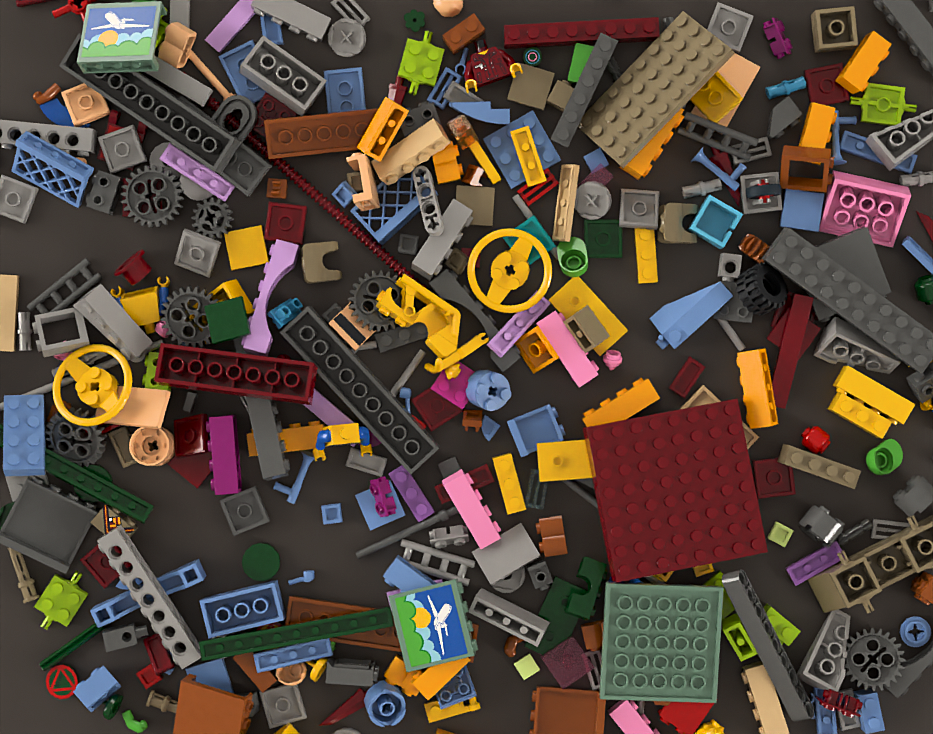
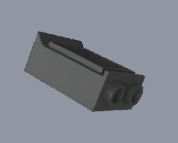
M330 656L327 661L326 684L372 687L374 681H377L379 677V666H376V660L371 663V660L335 659L333 656Z

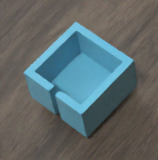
M708 195L687 230L697 234L698 237L715 247L722 249L730 238L731 231L735 229L743 214L715 197Z

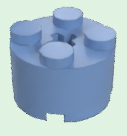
M478 370L467 381L466 396L473 405L488 411L498 410L511 398L509 382L500 373L490 370Z
M381 680L373 685L365 695V707L374 724L380 727L393 726L403 719L406 712V704L400 689L396 685L394 686Z

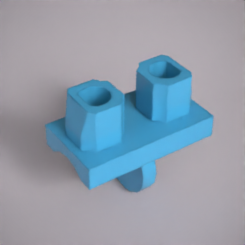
M290 298L269 311L267 315L273 319V323L280 329L302 312L300 309L303 305L298 298Z

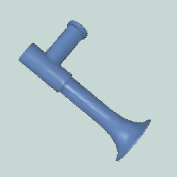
M835 110L837 113L836 121L834 124H831L832 157H834V165H842L847 163V161L843 160L840 153L839 124L856 125L857 117H839V111Z
M703 147L691 160V162L697 161L705 165L734 191L740 186L736 181L737 178L747 169L744 164L740 163L729 176L705 156Z
M300 450L303 454V462L292 488L277 481L273 487L274 490L276 489L288 494L287 501L289 503L295 504L308 467L314 460L313 453Z

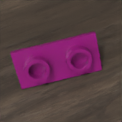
M772 18L773 23L771 21L763 23V30L768 40L776 39V41L770 43L774 56L780 59L785 56V52L786 54H792L790 49L793 47L789 38H785L783 22L781 20L778 21V18Z
M385 476L370 480V492L376 501V512L380 517L395 514V509L397 508L393 496L386 498L385 495L392 492L389 480H386Z

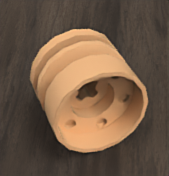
M141 427L131 436L129 442L130 453L140 464L145 466H162L168 463L175 455L174 435L163 427L161 429ZM157 443L158 449H154L152 444Z

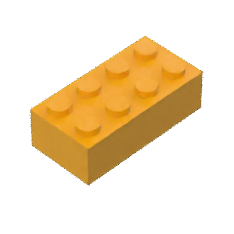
M681 108L624 168L621 166L619 168L638 180L641 176L645 178L653 166L650 164L651 161H656L662 153V144L666 145L674 134L671 131L672 128L676 129L685 117L681 115L684 109Z

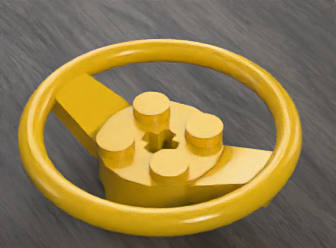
M500 229L487 234L475 245L468 260L467 275L473 293L484 305L498 312L517 313L533 307L544 297L552 278V264L546 248L536 237L519 229ZM505 236L519 237L510 250L499 253L493 260L491 266L493 281L487 296H485L480 290L475 277V264L479 253L488 243L497 238ZM532 246H534L540 253L544 264V278L540 289L531 299L524 303L511 306L502 305L501 302L511 289H517L527 280L530 273L528 258ZM513 265V270L516 272L508 274L505 267Z
M92 344L75 350L62 362L53 381V399L56 408L66 420L80 426H95L110 420L124 408L132 388L130 365L123 354L111 346ZM91 352H104L117 359L124 373V388L120 398L117 393V385L119 383L115 376L104 369L91 368L78 358ZM66 370L77 382L75 389L81 401L92 408H103L107 411L105 414L95 418H80L66 409L61 398V382Z

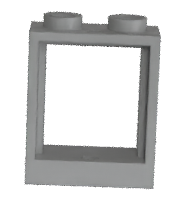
M75 307L34 315L36 322L32 323L34 334L39 335L40 340H36L38 352L42 351L43 357L73 352L81 347L90 345L84 317ZM75 317L80 339L46 345L41 324Z

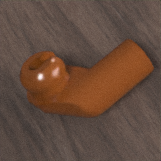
M54 83L43 94L40 91L35 92L33 99L37 104L42 105L53 99L61 91V88Z
M515 635L509 636L504 645V653L508 657L515 656L517 644L524 640Z

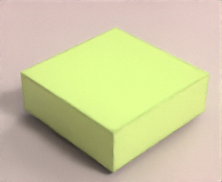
M775 521L767 538L785 547L794 530Z
M530 653L514 662L515 667L524 680L540 670Z

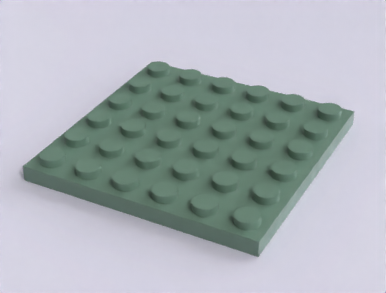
M606 582L599 698L606 700L716 703L724 588L722 586Z

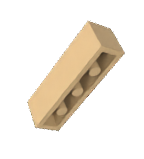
M433 118L388 149L381 162L374 159L371 163L379 179L389 186L396 183L405 174L412 172L421 163L429 160L437 152L445 149L451 142L443 127Z
M762 661L742 666L743 673H741L744 684H748L750 690L747 691V696L750 703L753 702L755 709L752 710L755 720H759L761 725L758 728L759 733L789 734L776 689Z

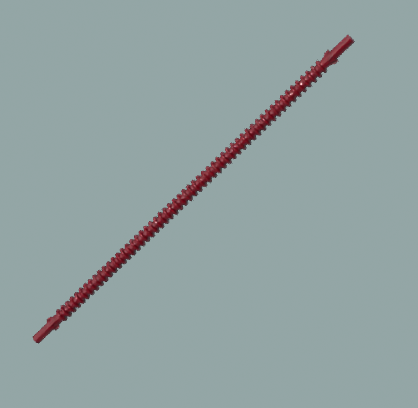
M210 95L206 102L207 107H211V111H217L220 107V102H216V99L211 98L212 95ZM230 113L226 117L225 122H228V126L232 125V129L237 130L241 121L236 120L237 117H232V113ZM251 131L245 140H249L248 143H252L253 148L257 147V151H261V155H266L265 158L267 159L268 150L265 142H261V138L257 139V135H253V131ZM282 158L269 160V162H274V166H278V170L282 169V173H286V177H290V181L294 180V184L299 185L298 188L302 187L303 192L306 191L307 195H311V199L314 198L315 203L319 202V206L324 207L323 210L327 209V213L332 214L331 217H336V221L339 220L340 225L344 224V228L349 229L348 232H353L352 235H356L357 240L361 239L360 242H364L365 247L369 246V250H373V254H377V258L381 257V261L386 262L385 265L389 264L390 269L393 268L394 272H398V276L406 274L427 289L425 284L418 281L419 278H414L415 275L410 274V270L406 271V267L403 268L402 263L399 264L397 259H393L394 256H390L389 252L386 253L385 248L382 249L381 245L378 246L377 241H373V237L369 238V234H365V230L361 231V227H357V223H352L353 220H349L348 215L344 216V212H340V208L336 209V205L331 204L332 201H327L328 198H324L323 193L319 194V190H315V186H311L310 182H306L307 179H303L302 175H298V171L295 172L294 168H290V164H286V160L282 161Z

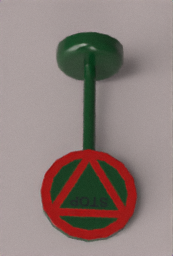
M64 664L53 667L46 677V686L49 693L58 699H66L74 695L73 691L79 684L78 675L75 670ZM114 694L108 701L105 700L102 703L105 705L103 710L105 719L111 720L116 715L122 703V695Z

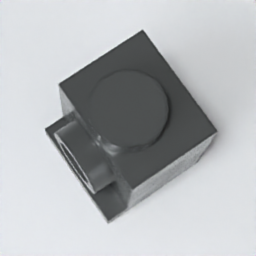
M545 559L527 565L535 589L539 588L542 591L551 587L550 583H553ZM538 574H544V579L539 580L537 578Z

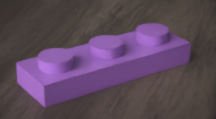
M402 465L388 473L418 522L435 512L412 474Z
M835 540L830 548L822 547L785 569L793 584L797 586L838 563L840 559L837 553L842 550Z

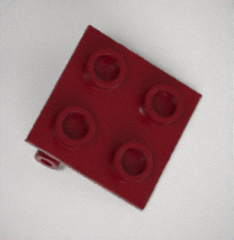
M832 689L824 690L823 697L825 699L815 696L820 701L819 704L828 710L835 711L837 709L843 715L851 718L854 715L861 717L857 713V710H861L863 705L860 699L845 695L843 698V693Z

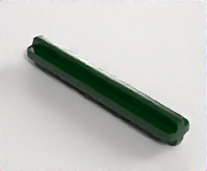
M94 623L39 663L43 671L48 670L104 630L106 626L98 628L96 623Z

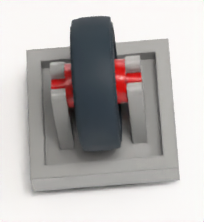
M779 172L739 176L743 215L783 210Z

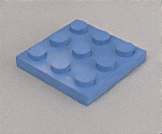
M533 110L483 138L485 145L511 189L526 180L510 131L529 126L543 171L561 161Z

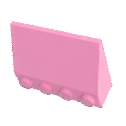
M833 170L832 185L827 187L819 231L840 236L860 227H867L874 244L893 248L911 198L909 188Z

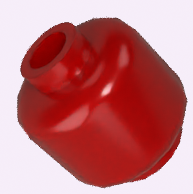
M819 426L807 427L801 435L803 437L802 445L813 454H822L831 443L829 441L830 435Z

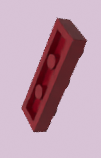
M487 464L466 472L469 473L474 482L471 484L474 490L495 482ZM443 483L434 486L441 504L452 500Z

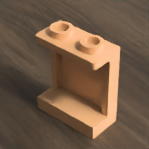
M354 153L346 159L354 171H360L363 193L352 195L353 202L361 211L380 208L373 165L366 154Z

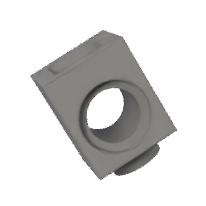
M720 254L717 277H723L722 281L734 282V279H738L742 255ZM727 263L733 264L734 271L732 273H728L725 270Z

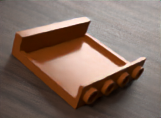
M188 674L180 683L173 734H246L251 723L249 714L254 704L252 701L253 693L250 692L246 697L196 682V675Z
M536 686V690L532 691V702H535V710H531L530 721L534 722L533 729L529 730V734H604L606 699H600V691Z

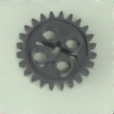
M145 165L144 171L137 168L138 174L131 172L132 180L125 179L129 183L128 186L122 185L126 189V192L121 193L122 196L126 197L125 200L121 201V203L127 204L124 211H131L128 217L132 218L135 216L134 222L138 223L141 220V226L144 227L147 222L150 228H153L154 223L156 227H161V222L164 225H168V218L174 221L173 213L180 214L176 210L177 207L183 208L179 204V201L184 200L183 197L179 196L180 193L184 192V190L178 189L181 182H174L177 176L173 175L170 177L171 171L167 170L164 173V167L160 166L158 171L156 165H152L151 170L147 165ZM148 180H151V188L148 184ZM162 180L164 182V187L161 190H158L156 188V184L158 181ZM144 184L145 191L139 194L138 186ZM152 193L156 194V197H153V200L149 199V196H152ZM163 199H166L168 202L165 209L160 207V202ZM144 203H148L149 209L143 213L141 207ZM154 205L157 209V213H154Z
M373 270L371 277L365 273V280L359 277L357 279L359 284H353L355 290H350L349 294L354 297L348 299L353 304L349 306V309L355 310L351 316H358L356 323L362 321V328L369 325V331H371L373 327H376L377 333H379L381 328H383L384 332H387L388 326L392 330L395 328V319L391 316L385 318L378 311L376 298L382 290L386 291L390 287L396 295V299L393 301L401 308L402 288L395 284L397 275L390 278L389 271L384 276L382 270L379 271L378 275ZM370 285L376 286L378 293H370L368 287ZM363 295H366L367 297L372 299H366L363 297ZM369 303L372 306V311L366 312L363 309V304Z
M189 285L187 290L181 287L179 292L175 290L172 292L173 296L169 295L167 297L169 302L163 303V306L167 309L161 310L165 317H162L160 320L166 321L162 328L169 329L166 335H173L171 341L178 339V345L185 342V346L188 347L190 344H192V347H197L198 343L203 347L205 342L208 344L212 342L209 326L202 322V315L206 316L204 306L218 302V299H211L213 293L206 295L207 289L205 288L200 292L199 286H196L193 291L191 285ZM191 299L198 302V308L191 306ZM176 310H180L182 312V319L176 317ZM194 314L195 318L190 320L189 317ZM187 326H191L193 328V335L187 333Z
M71 407L68 410L80 418H95V415L88 416V410L85 413H82L81 408L75 411V408ZM59 411L46 425L48 429L45 433L49 435L46 440L51 441L48 448H54V453H58L75 464L77 463L80 467L83 465L88 467L91 463L94 464L106 450L104 446L107 442L104 439L107 435L102 434L105 427L73 424L66 420Z
M871 628L870 633L863 629L864 635L856 632V639L850 636L852 643H847L846 645L848 647V650H846L847 658H845L847 664L844 669H849L845 675L853 676L850 681L853 683L857 680L858 688L864 684L865 691L871 686L873 692L876 691L878 686L881 691H884L883 685L891 688V681L897 684L898 682L895 677H902L899 670H905V667L900 664L906 662V659L900 658L905 652L898 651L902 645L900 643L894 644L896 637L889 639V632L883 636L882 629L875 633L874 628ZM871 641L878 643L879 646L876 651L868 649V644ZM885 647L886 651L877 657L878 663H871L862 673L861 669L870 662L869 657H875ZM863 655L865 657L864 663L861 665L855 664V656ZM885 655H890L893 657V662L890 665H884L882 658ZM871 669L879 671V676L876 679L869 677L868 673Z

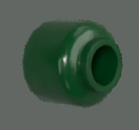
M933 275L921 276L914 284L918 301L931 305L933 304Z

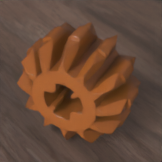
M747 234L741 240L738 247L745 255L757 263H764L765 261L761 258L770 246L753 234Z

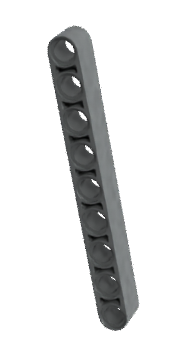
M740 569L723 574L722 584L791 720L796 722L813 718V705L745 571Z

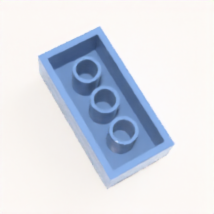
M4 395L3 471L5 476L45 475L44 395Z
M278 580L204 597L200 600L208 638L282 621L286 618Z

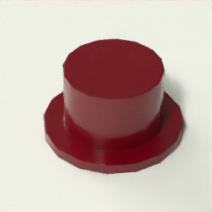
M141 249L119 266L114 275L119 276L122 274L132 286L138 283L152 269L142 257L145 251Z

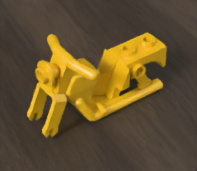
M403 274L395 283L402 288L401 308L393 301L391 296L392 288L390 287L386 291L382 290L376 298L378 300L376 307L379 308L378 311L381 314L394 318L395 323L401 327H410L417 322L424 323L428 330V339H426L425 343L439 357L435 360V366L426 363L424 368L433 374L445 369L447 379H455L461 371L459 368L460 364L457 362L483 344H486L489 341V337L482 340L481 338L486 333H480L457 349L460 312L418 282ZM414 297L427 305L416 313L413 307Z

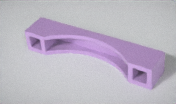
M276 239L275 245H271L269 252L271 259L270 262L265 264L264 273L266 275L264 280L260 281L258 291H260L259 298H255L253 303L255 311L253 316H250L248 319L251 335L243 336L241 345H243L244 351L247 353L268 357L273 341L267 324L269 298L277 283L295 268L300 252L299 245Z

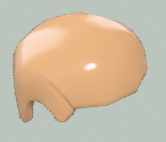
M433 0L434 7L444 17H454L463 8V0Z
M303 662L277 668L276 677L284 685H298L307 674V666Z

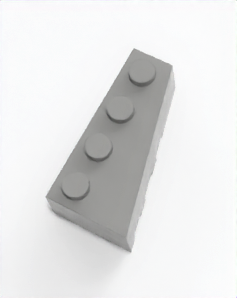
M933 109L869 135L865 142L889 171L933 140Z
M453 198L442 215L443 233L437 237L429 235L413 260L411 269L429 281L432 280L434 275L437 276L443 267L441 263L444 259H448L453 251L451 247L454 243L458 244L462 238L463 233L461 231L465 226L468 228L471 224L473 210Z
M102 284L90 290L73 305L120 350L124 357L130 360L138 357L153 343Z

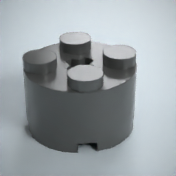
M922 475L912 476L906 482L908 486L903 490H898L893 495L894 503L909 517L913 516L917 511L919 513L923 512L933 502V486Z
M814 505L810 507L797 525L801 526V531L815 542L822 541L824 543L821 546L830 548L843 531L845 524L838 518H832L829 515L830 511L825 507Z

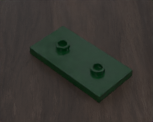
M555 576L537 615L550 622L547 631L538 647L528 642H525L524 647L559 662L579 619L564 613L569 597L572 593L585 595L588 590Z

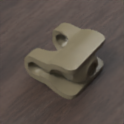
M667 203L666 205L659 206L658 242L696 243L697 234L685 231L682 227V220L686 215L698 213V205Z
M330 241L303 245L300 253L305 283L313 284L342 279L341 271L328 270L322 262L323 256L326 253L338 250V242Z

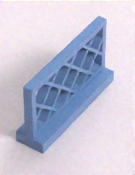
M28 131L16 139L15 146H17L11 172L79 208L88 179L92 175L94 168ZM23 150L28 152L31 157L26 158ZM33 160L38 169L33 170L29 161ZM40 160L46 162L48 166L43 167ZM20 163L25 165L26 172L19 168ZM56 168L64 172L65 175L60 176ZM46 170H51L55 178L50 179ZM40 172L44 181L38 179L35 173ZM73 178L80 181L81 185H76ZM67 179L71 187L66 188L62 180ZM57 181L61 190L56 189L52 182ZM69 191H74L77 200L71 197Z
M413 171L411 172V178L398 179L397 191H387V185L383 181L377 186L378 194H383V204H380V207H382V217H372V210H369V217H362L357 213L359 210L357 206L350 210L381 245H384L421 211L417 193L413 191ZM421 175L420 179L423 181V183H426L424 181V177ZM411 181L410 191H400V182ZM424 189L422 191V196H429L431 193V189ZM386 194H397L396 204H386ZM400 194L410 195V201L407 204H399ZM386 207H396V213L393 217H385ZM371 220H382L381 228L374 232L371 229Z

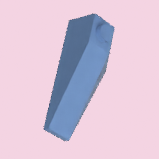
M720 281L664 305L650 317V320L675 349L732 298L733 295Z

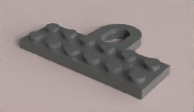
M181 95L180 100L226 131L228 130L225 128L224 123L228 114L236 109L242 111L243 116L240 119L239 128L234 132H229L242 142L220 175L245 195L250 196L272 167V165L243 143L258 119L255 104L249 98L241 95L230 96L223 101L211 118L189 99Z

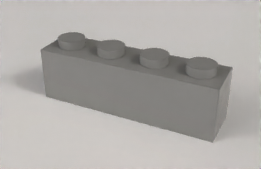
M253 0L251 3V8L254 9L253 12L261 17L266 15L272 18L271 21L280 26L283 23L289 26L288 29L296 34H299V32L307 35V39L315 43L317 40L322 42L331 22L330 17L295 0Z
M483 588L476 594L469 609V613L536 647L539 646L550 624L549 621Z

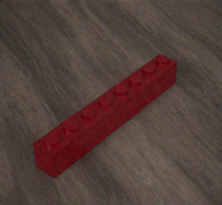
M659 17L504 25V49L573 46L576 43L593 45L596 44L600 33L618 40V43L651 42L660 37Z

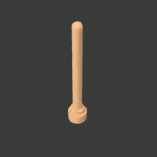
M190 49L188 58L222 95L223 101L230 96H234L233 93L227 91Z

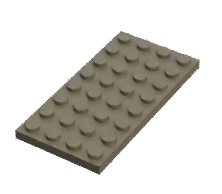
M682 11L660 34V37L583 115L578 128L624 168L733 56L734 51Z

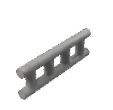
M402 539L400 546L406 547L403 559L422 573L448 581L458 578V582L468 586L470 579L464 577L468 567L474 568V560ZM413 550L424 553L421 564L410 561ZM431 555L442 559L439 570L428 567ZM449 561L460 564L457 575L446 572Z

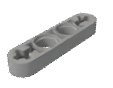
M418 166L413 171V180L424 226L429 235L437 237L443 233L444 224L432 174L427 167ZM422 172H424L423 177L426 183H423V181L420 179ZM424 189H431V193L429 196H422V191ZM428 206H435V210L433 213H426V208ZM431 219H434V222L437 224L436 230L434 231L432 229L433 223Z

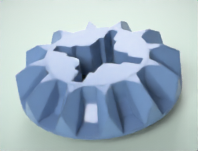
M913 616L906 618L901 624L899 633L902 641L908 646L920 647L928 642L931 636V628L925 619ZM914 625L916 629L921 630L918 633H916L915 637L912 633L908 632L910 630H913Z

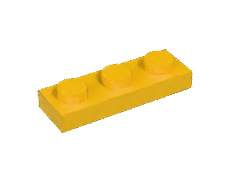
M529 126L510 131L527 186L531 187L546 182L547 180Z
M634 228L638 284L657 283L654 229Z

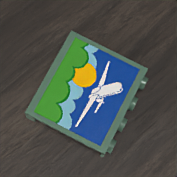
M134 1L87 4L77 64L82 72L87 74L158 71L159 63L154 56L160 16L167 15L162 2Z
M458 578L388 596L406 672L476 655L478 645L476 639H472L473 625L472 621L467 619L466 613L469 612L467 602L462 599L464 589L462 582H458Z

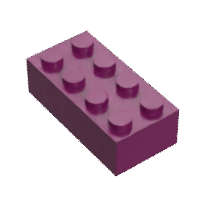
M235 414L209 417V421H206L207 433H210L211 440H208V451L212 452L209 468L210 471H213L214 476L211 479V490L215 491V495L239 493L242 491L237 416Z

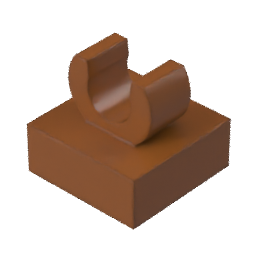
M469 164L461 182L474 187H482L483 185L478 181L480 177L487 178V175L483 173L484 169Z
M268 178L266 197L286 199L288 180Z
M463 409L462 426H465V431H468V427H475V432L479 431V427H482L483 410Z

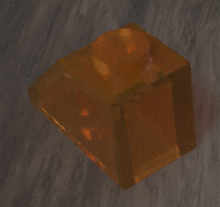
M459 114L445 123V126L462 150L479 140L464 114Z

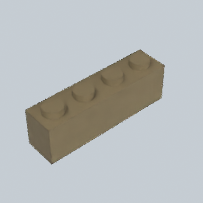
M783 444L777 460L778 463L855 489L861 473L860 470Z

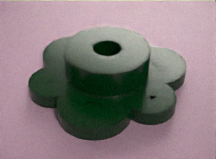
M413 9L410 13L404 15L406 28H411L413 32H418L420 27L425 26V14L423 12H417Z

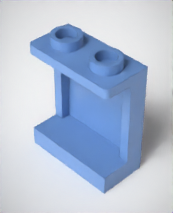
M548 404L507 421L521 457L537 451V443L561 442L564 440L563 436L566 434L562 424H557L555 418L559 416L555 407H551Z

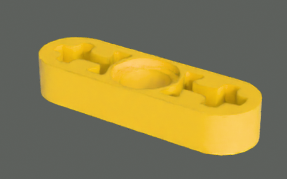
M470 133L464 137V141L481 168L484 169L491 183L494 185L499 182L501 178L474 135Z

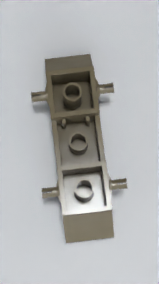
M914 515L907 518L910 524L909 527L847 557L845 550L837 553L840 559L838 563L807 579L823 612L826 613L845 607L850 608L856 604H863L866 613H871V611H874L870 599L881 592L883 588L915 572L919 573L925 569H933V515L919 522L916 521Z

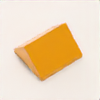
M539 326L521 336L514 343L521 351L520 355L533 374L559 358Z

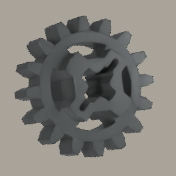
M211 197L210 202L207 199H203L204 204L197 203L199 209H193L196 216L191 217V219L195 220L196 223L192 226L198 228L196 232L199 234L203 233L204 236H209L212 239H215L216 235L221 239V233L228 234L227 227H233L229 224L230 221L234 220V218L229 216L233 211L227 209L229 205L227 203L223 204L221 199H218L217 202L213 197ZM213 206L219 207L221 211H215ZM212 215L216 216L215 218H213L214 222L210 221L212 219ZM210 226L213 231H208L204 227Z

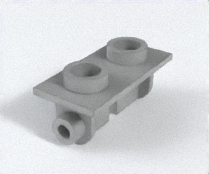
M463 524L450 526V534H447L446 527L429 531L430 539H432L430 540L431 546L444 548L449 544L456 546L464 545L465 542H469L467 526H463Z

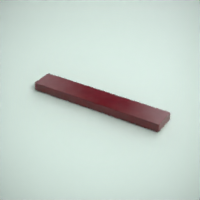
M798 293L793 294L771 380L775 406L779 408H786L814 299L812 296Z

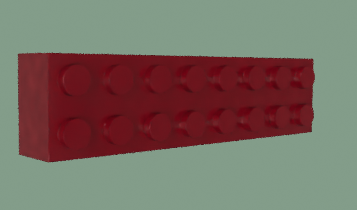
M161 343L154 382L162 386L312 405L318 367L312 362Z

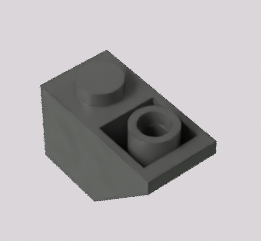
M789 96L770 110L767 130L768 140L773 137L777 140L785 133L784 128L788 125L792 128L800 122L799 117L802 115V112Z

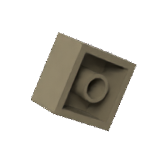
M854 6L815 10L811 14L814 53L851 50L858 45Z

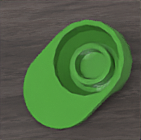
M570 237V242H559L557 254L562 272L569 277L583 275L588 268L585 243L577 237Z
M893 439L883 441L867 453L866 464L868 469L876 475L891 473L902 462V448Z

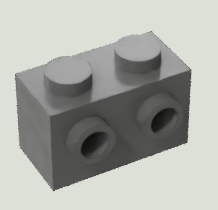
M426 101L418 104V108L412 110L411 107L406 108L409 112L401 128L406 138L433 118L441 125L434 103Z
M98 170L92 179V190L86 197V207L113 216L122 189L123 178Z
M932 362L922 374L915 372L906 378L912 394L921 403L933 397Z

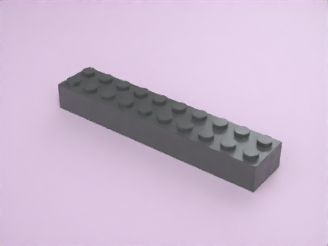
M78 34L59 65L62 69L212 171L222 174L241 144V140L140 72L84 74L77 64L82 35Z
M783 228L761 258L916 372L922 374L933 360V333L790 228Z
M307 306L280 332L307 362L316 364L319 376L410 474L441 447L312 306Z

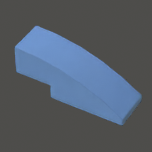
M491 101L449 102V107L467 117L494 124H510V109H491Z

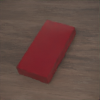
M689 356L668 389L685 399L704 371L705 366Z
M154 634L143 640L155 675L158 676L175 668L170 652L163 646L162 638L159 634Z

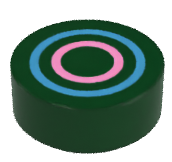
M535 47L526 49L523 54L524 64L537 67L542 61L540 50Z

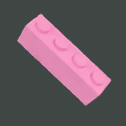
M555 310L537 322L536 325L539 326L559 356L560 361L578 388L599 375L597 373L599 368L593 360L589 361L586 356L589 353L585 354L563 322L566 319L561 312L558 314Z
M461 469L443 479V486L480 549L501 539L499 535L501 529L496 521L492 522L489 517L492 513L488 506L482 505L480 500L483 498L479 490H474L471 486L474 482L469 473L464 474Z
M620 700L608 710L609 715L625 734H661L656 728L653 730L649 726L651 721L644 713L642 715L639 714L637 711L639 707L634 700Z

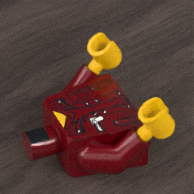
M485 39L476 41L474 45L477 53L470 55L471 59L466 63L464 72L466 92L469 93V88H475V92H477L478 88L506 79L511 74L513 78H516L515 72L520 71L523 74L521 65L516 63L513 57L504 50H498L496 46L488 48Z

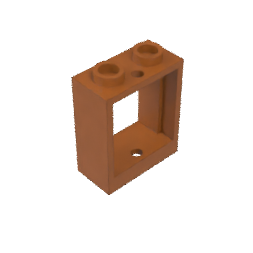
M784 145L780 174L781 189L827 192V187L832 185L833 174L829 173V169H833L834 157H831V149ZM791 160L824 163L823 179L790 177Z

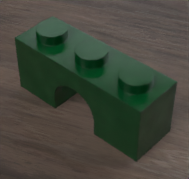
M586 556L582 558L576 577L586 581L588 591L585 595L572 593L564 613L583 620H589L590 617L593 618L596 611V606H594L595 600L599 599L602 592L600 584L602 580L605 581L608 570H606L607 564Z

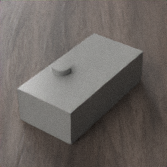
M265 36L260 38L242 62L239 71L243 76L300 116L306 114L327 82L323 77Z

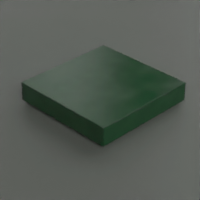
M584 219V243L588 258H622V227H619V219Z
M242 296L204 306L213 344L251 335Z

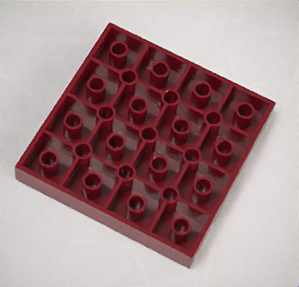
M738 399L583 428L612 581L622 582L768 552Z

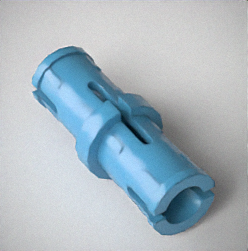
M801 76L766 87L767 98L770 100L782 95L787 96L791 92L805 89L806 81Z

